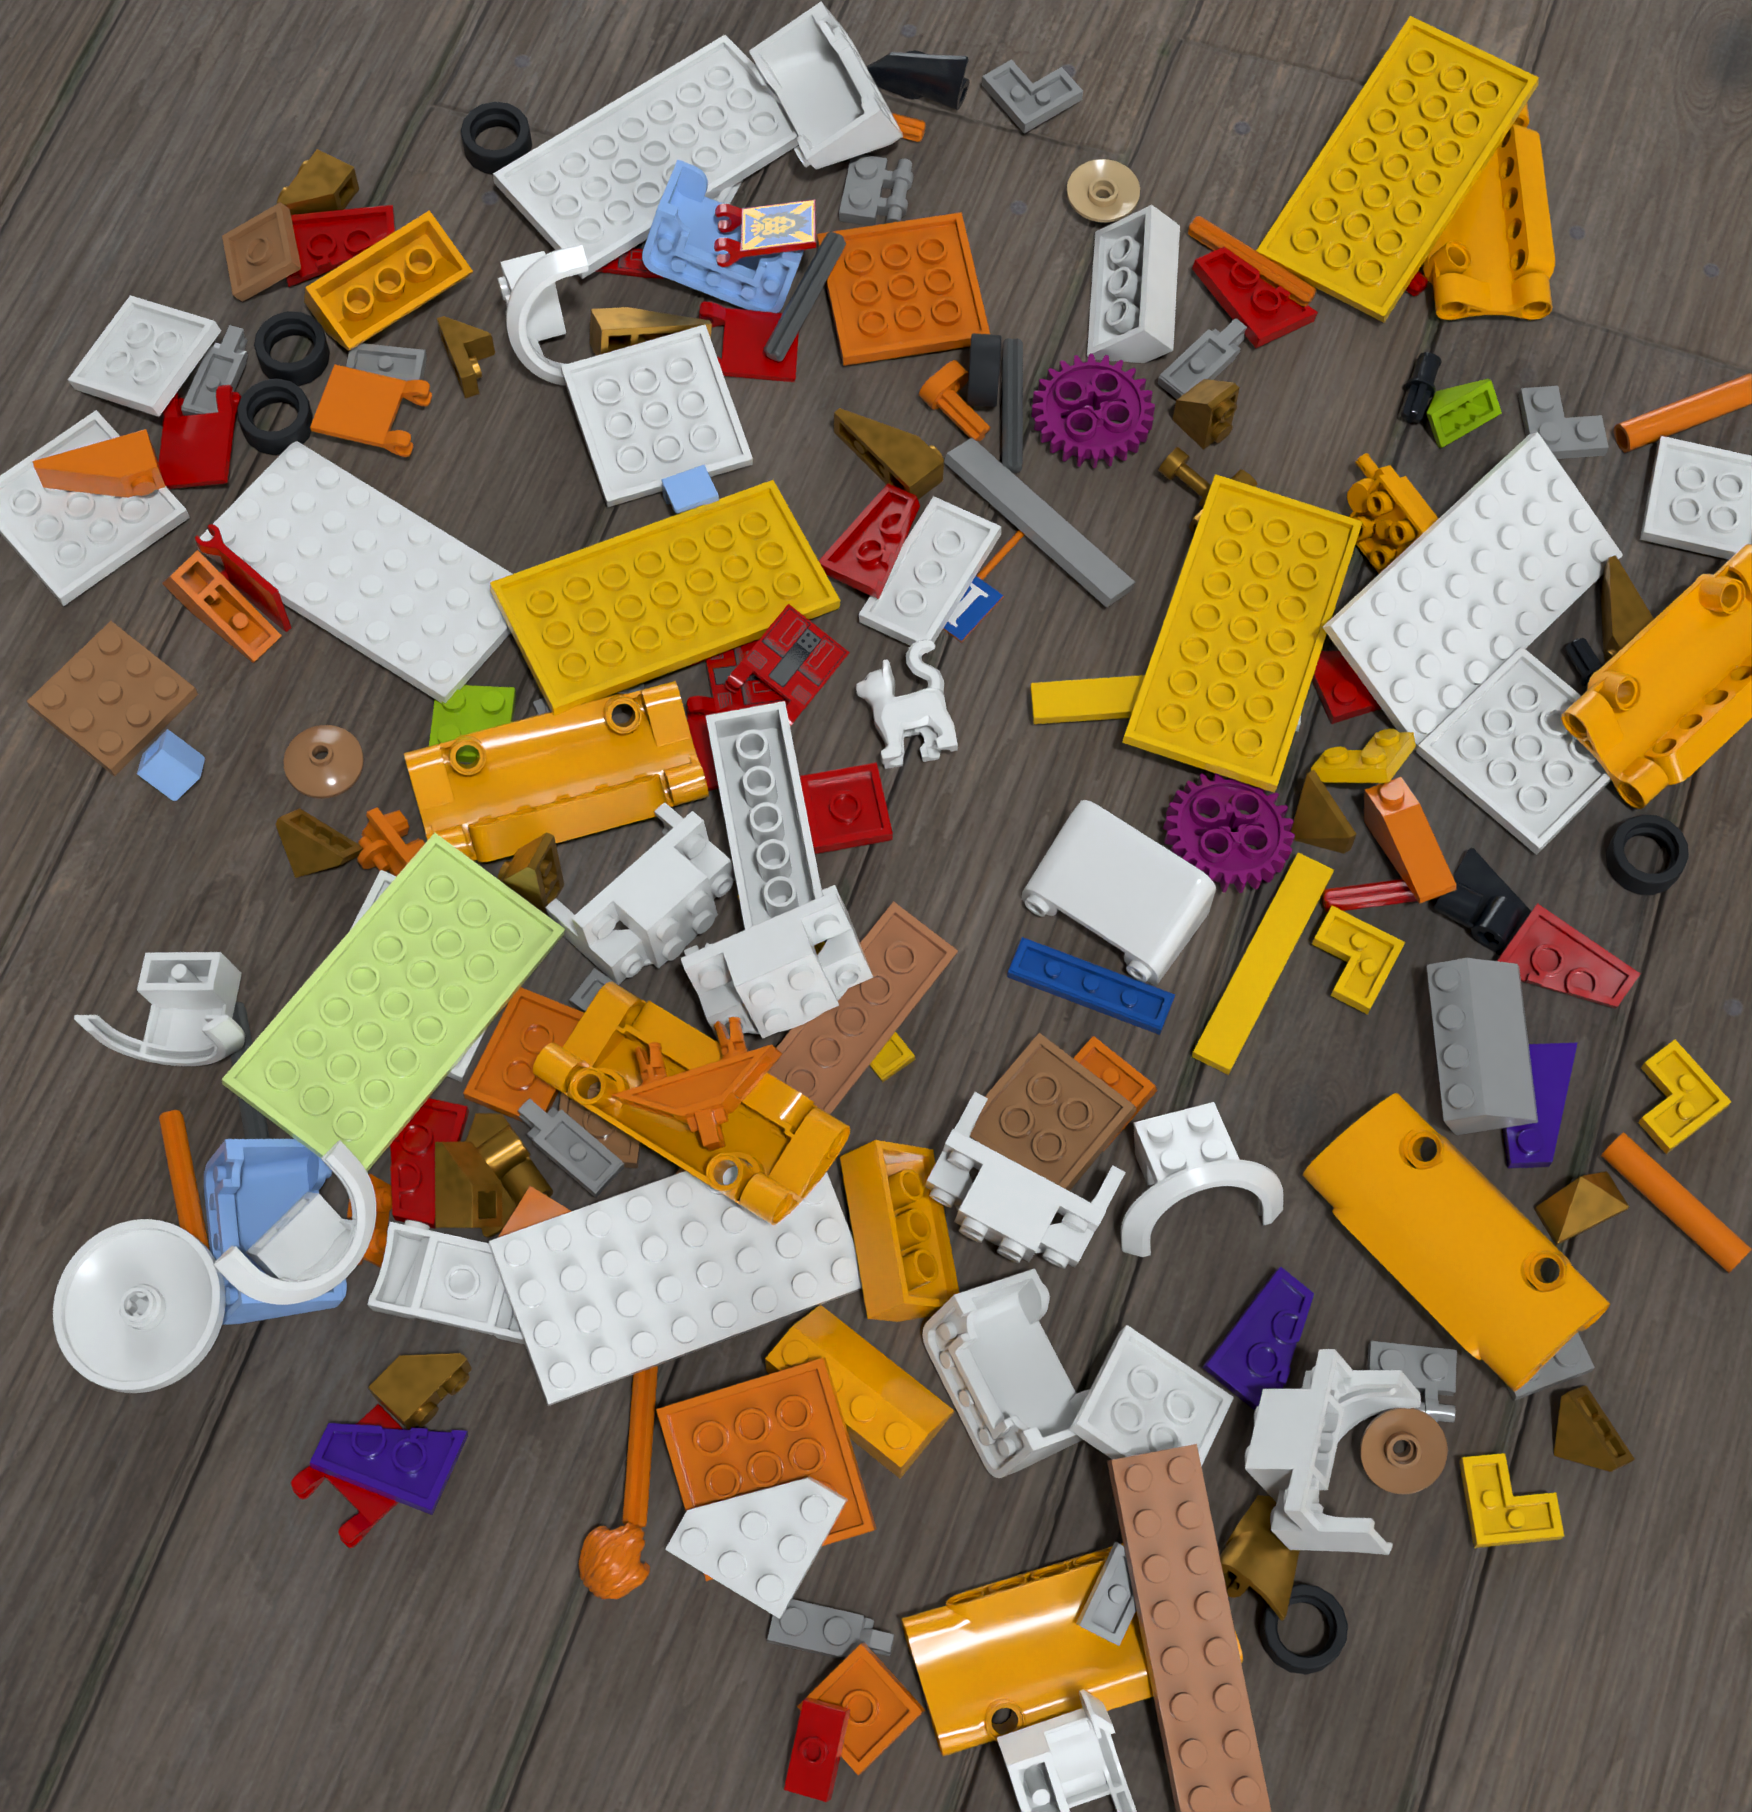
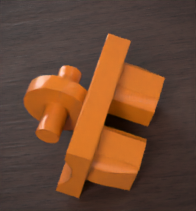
M378 807L367 811L366 816L369 822L362 830L361 835L363 837L358 841L363 850L359 854L357 862L363 869H370L376 866L379 871L383 870L386 872L389 870L392 875L397 877L424 846L425 842L418 838L405 844L401 837L408 834L409 824L402 812L397 810L383 815Z

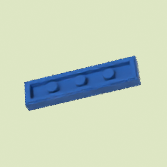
M1024 937L1020 941L1007 973V977L1158 1035L1161 1034L1175 998V994Z

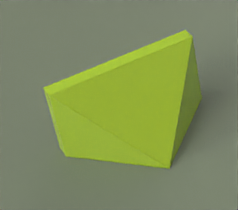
M1490 379L1436 391L1427 411L1437 446L1440 448L1445 447L1502 414Z

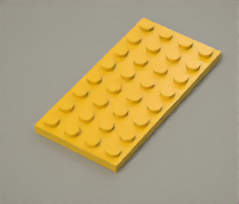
M1410 16L1256 251L1313 287L1385 323L1537 88L1539 77Z
M1215 474L1122 743L1275 793L1327 634L1323 626L1332 619L1363 521Z
M774 480L490 582V591L553 716L566 712L578 705L604 698L760 639L788 604L809 620L840 607V599Z

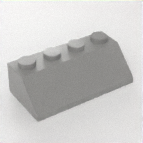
M1462 958L1427 965L1443 1119L1446 1125L1455 1135L1538 1123L1518 964Z

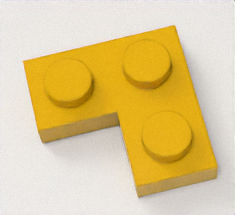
M1384 729L1376 732L1363 750H1347L1345 747L1329 748L1314 763L1311 771L1315 770L1322 782L1389 783L1416 747L1414 733L1398 732L1396 729Z
M1331 906L1312 945L1348 962L1331 996L1367 1015L1405 944L1404 941L1334 906Z
M1676 1039L1644 1062L1641 1067L1667 1099L1644 1115L1638 1123L1665 1154L1669 1153L1725 1110L1731 1103V1100Z
M1505 1453L1462 1457L1459 1464L1474 1548L1561 1540L1564 1537L1557 1493L1513 1496Z

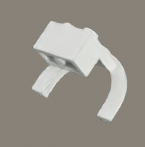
M582 244L563 248L548 254L541 251L502 261L500 263L504 276L497 278L502 298L507 306L505 311L507 333L517 357L526 368L538 377L548 382L565 386L561 366L566 364L544 357L538 341L566 334L555 282L589 271Z
M221 952L145 953L137 991L152 1005L143 1041L115 1030L98 1015H75L74 1020L103 1045L139 1060L171 1066H202L212 1064L237 1052L243 1047L245 1042L243 1029L232 1019L242 973Z
M1214 1102L1134 1122L1135 1156L1147 1185H1155L1137 1198L1124 1216L1121 1225L1122 1252L1140 1257L1151 1255L1150 1236L1160 1216L1179 1200L1208 1188L1235 1186L1258 1196L1259 1216L1262 1215L1263 1226L1271 1224L1283 1211V1187L1279 1178L1271 1169L1262 1164L1239 1159Z
M341 1140L321 1160L344 1185L351 1202L352 1220L341 1218L320 1194L307 1192L246 1251L265 1273L254 1266L236 1246H231L213 1265L237 1290L246 1296L261 1302L277 1305L309 1301L339 1285L361 1261L369 1246L375 1228L376 1197L373 1184L364 1166Z
M1084 1689L1079 1691L1083 1708L997 1737L1021 1812H1070L1069 1808L1109 1794L1111 1795L1116 1812H1137L1111 1737L1115 1730L1102 1701Z

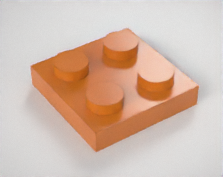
M865 1642L861 1643L806 1697L851 1709L841 1757L857 1775L862 1774L926 1711ZM803 1701L797 1706L800 1709V1711L802 1708Z

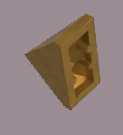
M1315 770L1307 773L1291 829V832L1295 834L1294 841L1345 854L1351 850L1357 834Z
M301 808L279 817L275 824L295 878L339 866L358 857L363 850L359 844Z
M1608 1171L1579 1177L1536 1206L1534 1210L1555 1245H1558L1628 1210L1629 1205Z
M1586 1385L1561 1396L1554 1456L1609 1472L1635 1460Z

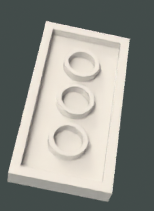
M933 496L905 540L880 598L869 597L859 613V622L910 646L919 640L925 639L935 643L1001 536V526Z

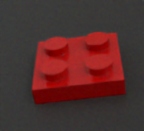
M877 762L800 776L815 854L893 840L892 827Z

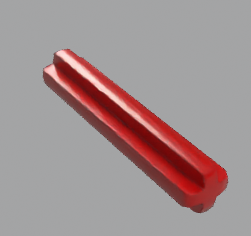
M1403 879L1325 889L1322 895V902L1326 912H1329L1331 906L1346 911L1417 901Z

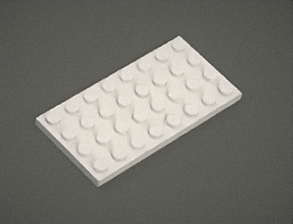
M723 35L493 173L494 184L556 251L582 244L589 268L588 272L578 274L583 279L647 239L656 210L677 160L694 165L705 173L708 180L705 197L713 199L724 189L734 186L798 146L796 138L799 135L775 90L769 83L762 86L751 68L755 64L726 35Z
M1537 432L1529 434L1330 619L1323 626V629L1398 732L1414 733L1416 744L1414 750H1417L1418 745L1521 646L1526 649L1603 575V570L1609 557L1616 555L1619 559L1623 554Z
M298 441L290 444L213 523V525L219 528L224 544L278 589L283 604L440 703L444 702L446 704L457 689L460 690L511 633L490 591V582L512 575L511 572ZM207 529L200 539L210 541L214 536ZM206 554L224 566L221 556Z
M732 1166L725 1171L723 1175L724 1185H729L736 1180L738 1176L737 1166ZM684 1171L489 1241L491 1253L547 1406L862 1290L855 1243L827 1172L804 1200L776 1225H771L689 1172Z

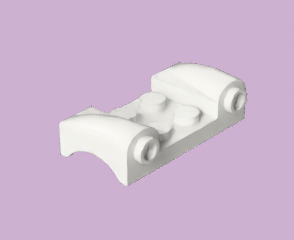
M405 1220L404 1225L394 1222L389 1223L381 1270L367 1304L373 1311L412 1320L415 1318L494 1335L502 1340L525 1344L489 1243L429 1230V1225L417 1221Z

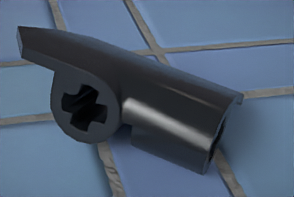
M916 50L906 53L891 52L867 66L877 87L907 99L914 100L926 97L955 110H959L962 106L970 80L964 77L969 61L967 56L930 55Z
M1470 848L1453 876L1456 882V890L1440 896L1434 909L1471 929V934L1478 943L1501 955L1531 910L1496 874L1474 848Z

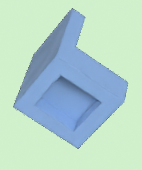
M705 464L661 479L663 498L666 504L672 505L675 513H681L698 506L719 501V495Z
M167 729L142 754L137 775L171 800L177 801L201 777L205 757Z

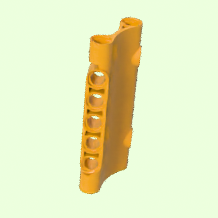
M1527 103L1423 262L1424 275L1433 285L1436 315L1443 320H1456L1481 315H1506L1537 320L1546 317L1552 312L1549 279L1555 268V253L1541 141L1537 131L1527 128L1530 121Z
M1752 544L1745 545L1714 574L1700 575L1691 586L1604 666L1594 672L1588 682L1587 691L1561 714V720L1566 730L1597 759L1612 780L1621 798L1631 807L1642 809L1667 785L1685 781L1752 718Z
M676 681L628 694H615L578 705L556 716H553L552 712H547L461 735L448 742L404 753L427 841L436 833L471 860H478V862H488L515 855L519 848L546 832L554 835L555 842L560 843L655 817L654 811L664 802L673 807L709 797L706 779L695 752ZM619 704H628L632 707V716L625 723H616L612 720V711ZM464 745L474 746L478 750L477 759L473 763L466 765L457 761L456 753L460 747Z
M1112 1547L956 1594L946 1601V1606L937 1607L901 1619L906 1642L918 1672L942 1756L994 1740L998 1741L997 1737L1081 1709L1083 1707L1079 1691L1082 1689L1102 1701L1107 1711L1153 1697L1137 1610L1120 1646L1076 1624ZM1235 1632L1241 1663H1243L1241 1646ZM1001 1708L1012 1709L1011 1716L1003 1724L992 1723L993 1714Z

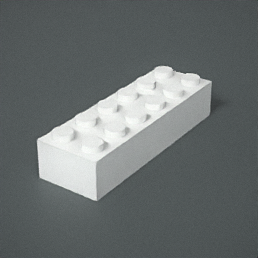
M785 701L706 715L745 930L823 896Z

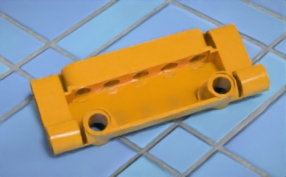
M612 981L606 983L596 994L564 1046L561 1047L556 1043H550L542 1049L534 1062L533 1074L771 1225L778 1224L804 1200L830 1168L848 1140L851 1130L850 1126L820 1109L808 1097L769 1073L763 1076L733 1113L728 1114L729 1121L721 1124L726 1146L713 1151H709L707 1147L703 1146L699 1131L692 1133L687 1123L621 1103L612 1094L638 1087L643 1083L638 1059L634 1051L638 1046L647 1052L650 1060L649 1043H661V1051L668 1077L720 1061L723 1055L720 1043L653 1002L642 1000ZM600 1081L601 1089L599 1094L592 1099H588L590 1086ZM732 1166H737L738 1176L736 1180L729 1185H724L723 1175L725 1171Z
M1398 1093L1392 1094L1354 1122L1326 1147L1303 1172L1302 1176L1334 1208L1332 1212L1336 1218L1466 1351L1476 1359H1482L1514 1392L1524 1386L1578 1331H1584L1594 1324L1611 1305L1532 1222L1446 1137L1436 1132ZM1433 1139L1437 1145V1154L1432 1160L1426 1162L1421 1157L1420 1148L1424 1141ZM1552 1258L1559 1265L1560 1272L1555 1281L1548 1283L1542 1278L1540 1269L1544 1261Z

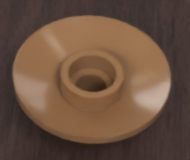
M319 725L304 730L291 741L284 755V771L288 781L298 792L312 798H331L346 792L359 779L364 765L363 752L357 739L347 730L332 725ZM321 752H328L327 757L324 759L315 758Z
M1394 1408L1381 1413L1368 1425L1360 1444V1458L1366 1474L1378 1487L1395 1494H1412L1430 1486L1442 1473L1448 1454L1446 1437L1439 1424L1430 1415L1415 1408ZM1397 1441H1407V1449L1404 1452L1395 1453L1393 1451L1394 1444Z

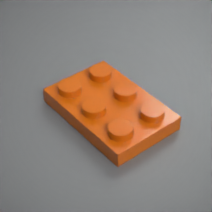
M520 987L510 999L463 1092L465 1099L523 1123L525 1122L519 1118L520 1113L518 1110L529 1098L547 1113L551 1109L559 1090L533 1074L534 1062L546 1045L556 1043L563 1047L584 1015V1012Z

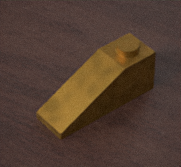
M629 307L591 309L589 343L597 356L705 324L711 339L712 323L710 320Z
M839 408L834 412V433L886 485L888 483L914 494L919 500L943 482L944 458L935 446H928L917 435Z
M1616 555L1609 557L1604 567L1603 575L1600 577L1605 663L1654 620Z
M546 832L519 848L512 861L506 860L499 871L497 879L547 916L548 913L545 907L559 896L565 884L555 837Z

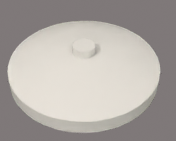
M131 1220L101 1231L88 1240L75 1253L67 1264L57 1285L53 1304V1324L58 1344L64 1356L73 1368L88 1380L117 1392H150L169 1386L182 1379L206 1357L216 1341L223 1323L226 1291L223 1276L213 1265L216 1259L209 1249L195 1236L174 1224L160 1220Z

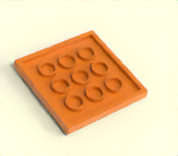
M962 212L832 231L842 235L846 242V246L826 280L843 366L970 347L971 335L973 333L990 334ZM828 232L817 234L818 249Z
M826 1357L656 1409L686 1512L695 1507L812 1477L848 1499L822 1546L877 1529ZM704 1573L706 1581L713 1579Z

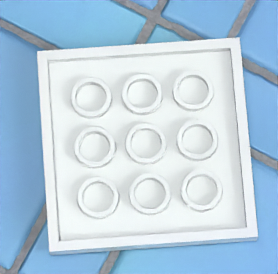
M706 324L561 366L562 376L607 508L662 492L661 479L704 464L710 477L753 465V457Z
M97 410L0 476V534L63 606L190 518L186 508L166 486L154 490L148 495H136L129 498L43 488L32 461L120 437Z
M1522 646L1418 745L1416 750L1417 754L1536 855L1611 781L1597 759L1566 730L1562 723L1561 714L1579 699L1581 695Z

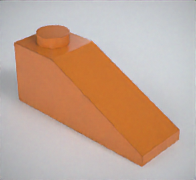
M147 429L32 461L43 488L129 498L136 495H148L154 490L165 487Z
M198 550L162 583L193 615L252 663L282 636Z
M1402 777L1390 780L1389 783H1382L1365 789L1364 823L1419 904L1455 891L1456 882L1423 809Z

